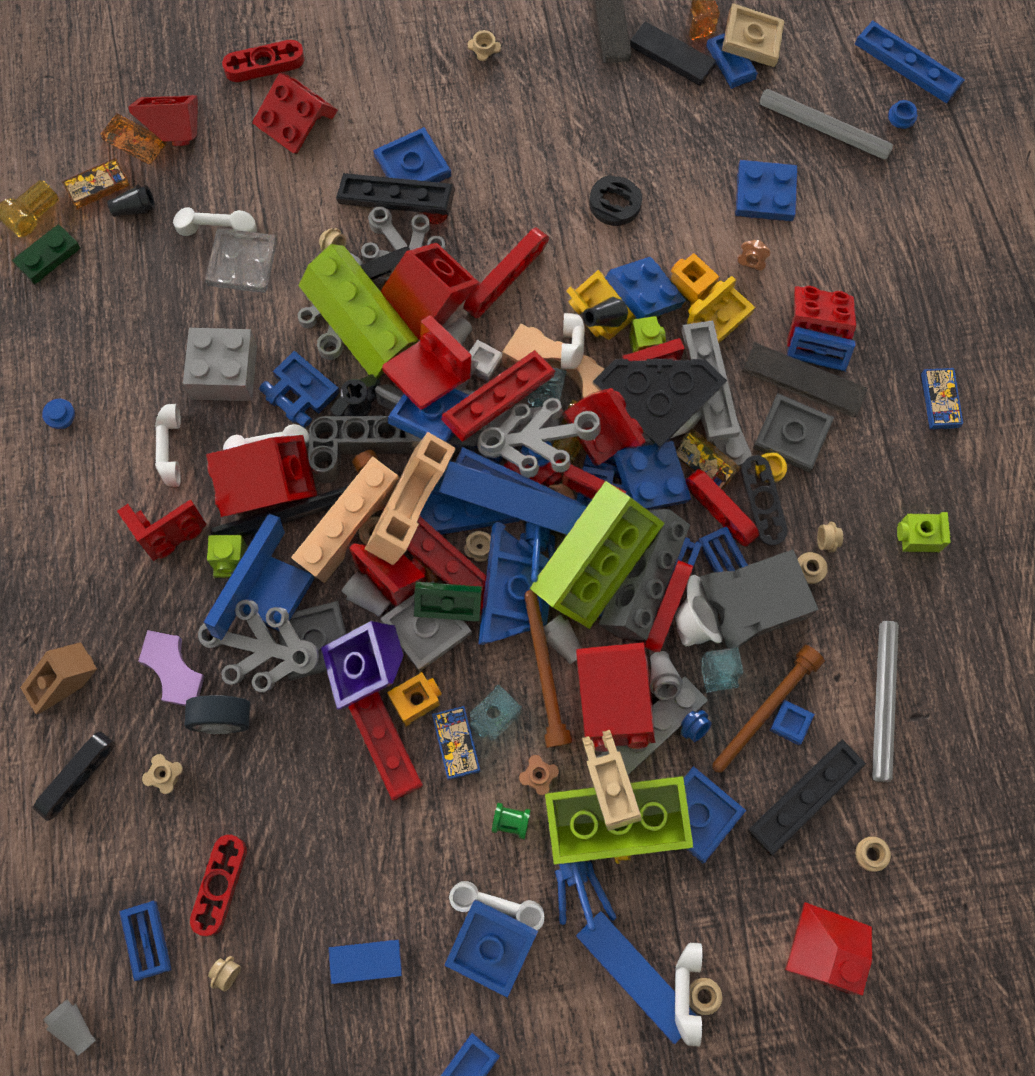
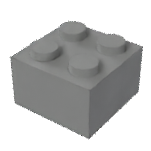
M189 328L183 385L190 399L252 401L257 344L251 329Z

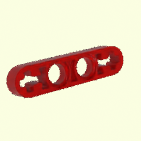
M537 227L533 228L471 292L464 303L463 309L474 318L482 316L546 247L549 236Z

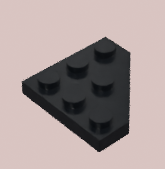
M615 359L593 380V385L599 391L613 388L614 391L619 392L626 402L625 409L630 417L638 421L643 429V434L660 449L726 384L727 380L705 359H647V361Z

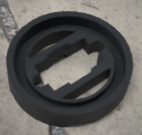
M609 175L599 179L593 185L590 192L589 205L592 214L600 222L611 226H621L633 221L640 212L642 193L632 181L623 177ZM606 191L619 194L628 200L629 204L625 208L617 204L614 206L610 204V201L603 199V194Z

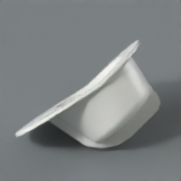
M692 575L687 582V599L677 608L674 615L681 642L685 646L701 644L709 640L717 644L721 643L723 637L719 627L718 612L709 603L699 577Z

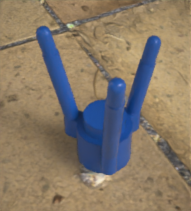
M527 522L525 533L520 534V539L522 538L532 546L531 581L537 582L540 552L546 551V547H548L549 560L555 553V536L551 535V529Z
M580 861L559 864L560 869L556 870L555 874L558 882L560 924H566L565 881H567L568 887H577L589 930H596L584 883L588 882V878L609 918L614 921L616 915L594 873L592 862Z

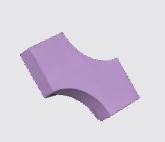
M147 630L138 662L155 670L162 683L163 692L161 700L163 702L186 706V700L200 696L205 676L194 672L185 664L181 654L182 639L179 636Z

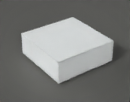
M477 340L469 352L472 358L479 362L473 374L489 381L502 361V352Z

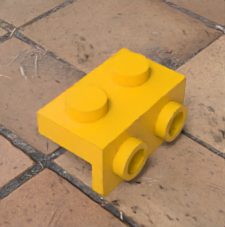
M599 270L576 290L571 286L566 290L571 296V299L568 301L569 304L579 315L586 309L592 308L609 297L621 299ZM627 307V319L619 327L593 326L588 328L596 337L601 335L610 340L636 317Z
M731 276L725 282H717L710 290L709 296L703 301L698 299L690 307L687 324L713 320L718 343H720L753 314L755 306L734 288L736 279Z

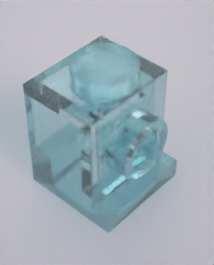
M553 368L556 371L554 377L529 394L528 406L530 408L543 407V403L550 398H556L561 402L567 370Z
M739 648L706 652L700 660L706 693L738 688V679L744 673Z
M498 684L470 712V718L473 720L470 726L483 739L488 736L494 741L521 715L522 707ZM491 708H496L500 712V715L495 719L487 715V711Z

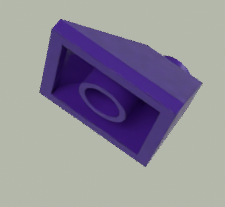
M370 621L321 647L337 709L342 710L393 684L404 656L395 625Z

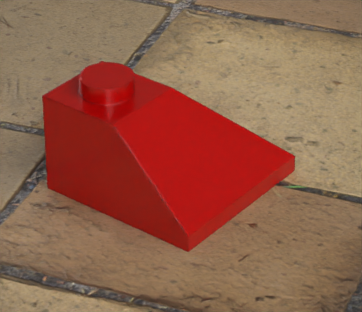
M197 95L140 97L128 106L129 113L163 142L172 141L173 146L189 145L190 140L197 136Z
M354 543L349 547L356 568L363 575L367 574L394 607H397L415 594L416 582H426L424 575L426 570L414 558L410 561L403 554L392 565L365 550V545Z
M804 902L785 970L850 995L863 996L872 963V926Z

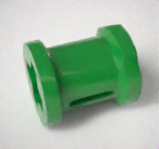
M497 803L492 833L503 831L517 834L520 839L525 840L531 809L519 811L503 806V803Z

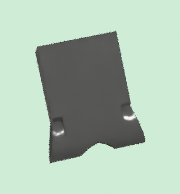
M793 549L739 568L736 571L715 572L699 577L709 603L720 614V631L729 653L753 637L808 619L819 610Z

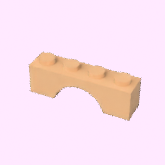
M520 324L502 351V366L509 368L536 350L555 371L566 374L575 381L579 387L581 399L592 392L599 391L593 385V380L605 369L597 365L595 360L586 355H583L581 363L577 368L561 369L562 344L565 343L560 341L554 342L545 337L537 328L527 327L523 324Z
M429 432L426 433L414 449L365 550L392 565L404 554L419 525L417 523L419 515L433 488L443 475L455 447Z
M372 456L291 558L325 583L345 559L347 547L359 528L374 513L385 509L400 479L399 476Z

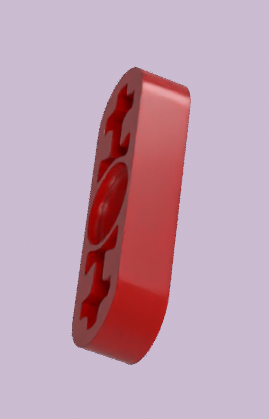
M285 40L229 53L223 58L222 66L228 80L242 82L298 69L303 65L305 57L303 47L298 41ZM293 52L295 56L289 57L288 53ZM275 55H279L280 60L277 61ZM261 57H269L271 59L270 63L266 65H259L256 62ZM249 61H251L252 67L248 66ZM239 65V69L234 70L233 66Z
M697 469L685 479L691 494L723 527L727 526L732 537L739 544L747 547L759 537L756 525L704 471Z
M680 560L677 561L649 636L645 642L646 649L653 652L661 651L692 572L693 565Z
M234 835L220 837L213 846L190 916L191 928L200 936H214L224 926L247 854V848L243 840ZM231 842H234V848L238 850L237 856H231L227 864L228 867H234L233 873L231 874L223 869H215L216 863L224 866L226 855L221 852L223 846L229 847ZM223 875L228 881V888L224 894L215 896L210 891V882L215 876ZM205 897L212 901L223 902L221 908L218 906L213 907L211 917L216 919L215 925H208L207 929L203 930L204 923L199 921V917L207 915L211 904H204Z

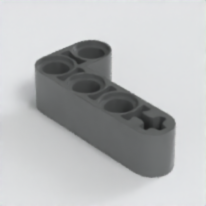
M388 416L319 417L312 422L309 430V464L312 473L319 482L331 483L340 475L341 454H360L371 449L376 454H412L416 448L411 447L412 434L405 432L406 438H402V432L405 431L388 424ZM388 431L395 433V435L389 439L380 437L383 433ZM324 432L333 433L328 439L318 438ZM354 432L364 433L359 439L350 438ZM322 461L332 462L328 468H318L319 463Z

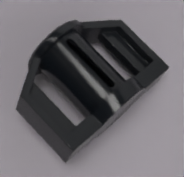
M373 374L362 379L346 381L341 387V396L330 409L332 416H368L372 408L371 403L377 399L375 388L381 385L380 381Z

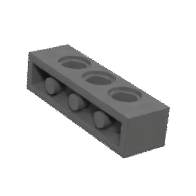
M670 509L648 510L665 524L608 602L599 625L620 639L647 640L690 527L689 523Z

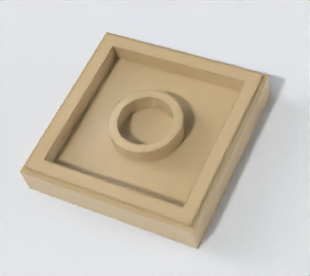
M732 3L728 14L722 51L775 67L779 58L784 20Z

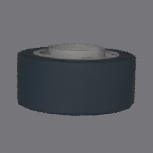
M209 695L192 697L186 700L184 725L188 730L208 734H228L243 732L249 729L250 701L244 698Z

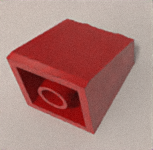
M432 243L406 251L380 292L418 340H420L421 321L431 315L438 323L443 325L480 282L439 244Z
M303 435L271 437L206 454L208 460L207 469L215 490V503L221 517L307 499L317 495Z
M644 642L576 649L585 737L589 736L590 740L593 741L595 751H608L602 739V732L608 730L612 734L615 746L628 745L632 749H641L647 747L650 743H656L649 667Z

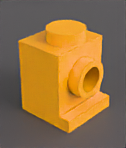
M693 253L686 260L682 258L675 263L671 269L670 281L690 301V306H692L698 299L703 301L709 296V292L718 282L719 276Z
M422 672L387 692L389 699L405 726L412 724L411 722L440 706L437 697L442 695L434 679L430 678L427 680ZM421 695L424 700L419 705H414L411 702L413 696Z

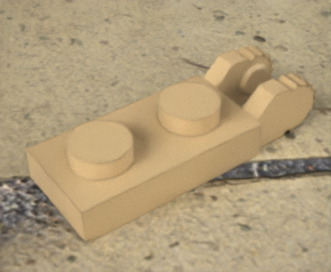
M610 730L602 732V739L609 755L596 758L595 747L590 737L582 738L588 761H586L608 831L642 821L620 751L617 752Z

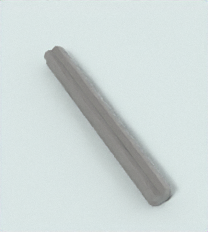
M766 89L761 96L760 104L881 159H887L892 151V143L770 89Z
M882 621L879 625L872 772L873 780L878 782H889L893 779L899 629L898 623L893 621Z

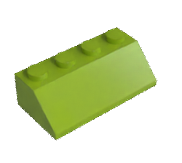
M330 244L307 266L298 286L369 375L373 374L378 379L384 374L382 371L384 363L419 342L418 338L345 246Z
M605 481L544 569L540 572L537 582H534L530 589L550 606L590 629L665 523L631 497Z
M683 776L630 782L642 821L609 831L607 830L594 787L546 793L545 798L554 865L694 848Z

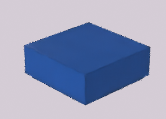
M783 700L769 731L797 745H801L815 714Z

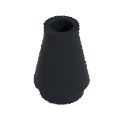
M138 184L107 201L108 208L113 217L148 214L151 209L155 208L152 192L147 185L141 187Z
M609 297L592 308L586 309L583 312V321L588 327H619L627 319L628 309L621 299Z

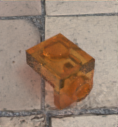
M692 0L690 10L694 18L692 19L689 36L694 40L701 36L706 37L716 30L720 11L715 0Z

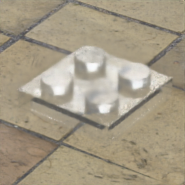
M217 228L205 278L207 286L266 293L277 246L276 235Z

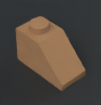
M81 642L47 651L20 688L35 714H39L82 688L97 668L92 657L87 653Z

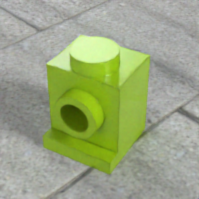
M657 316L632 320L629 334L632 352L666 342L665 330L663 327H660Z
M941 512L940 514H907L897 527V537L899 541H902L903 552H941L951 543L948 512ZM921 528H926V533Z
M241 535L208 536L207 561L214 570V578H230L248 548Z

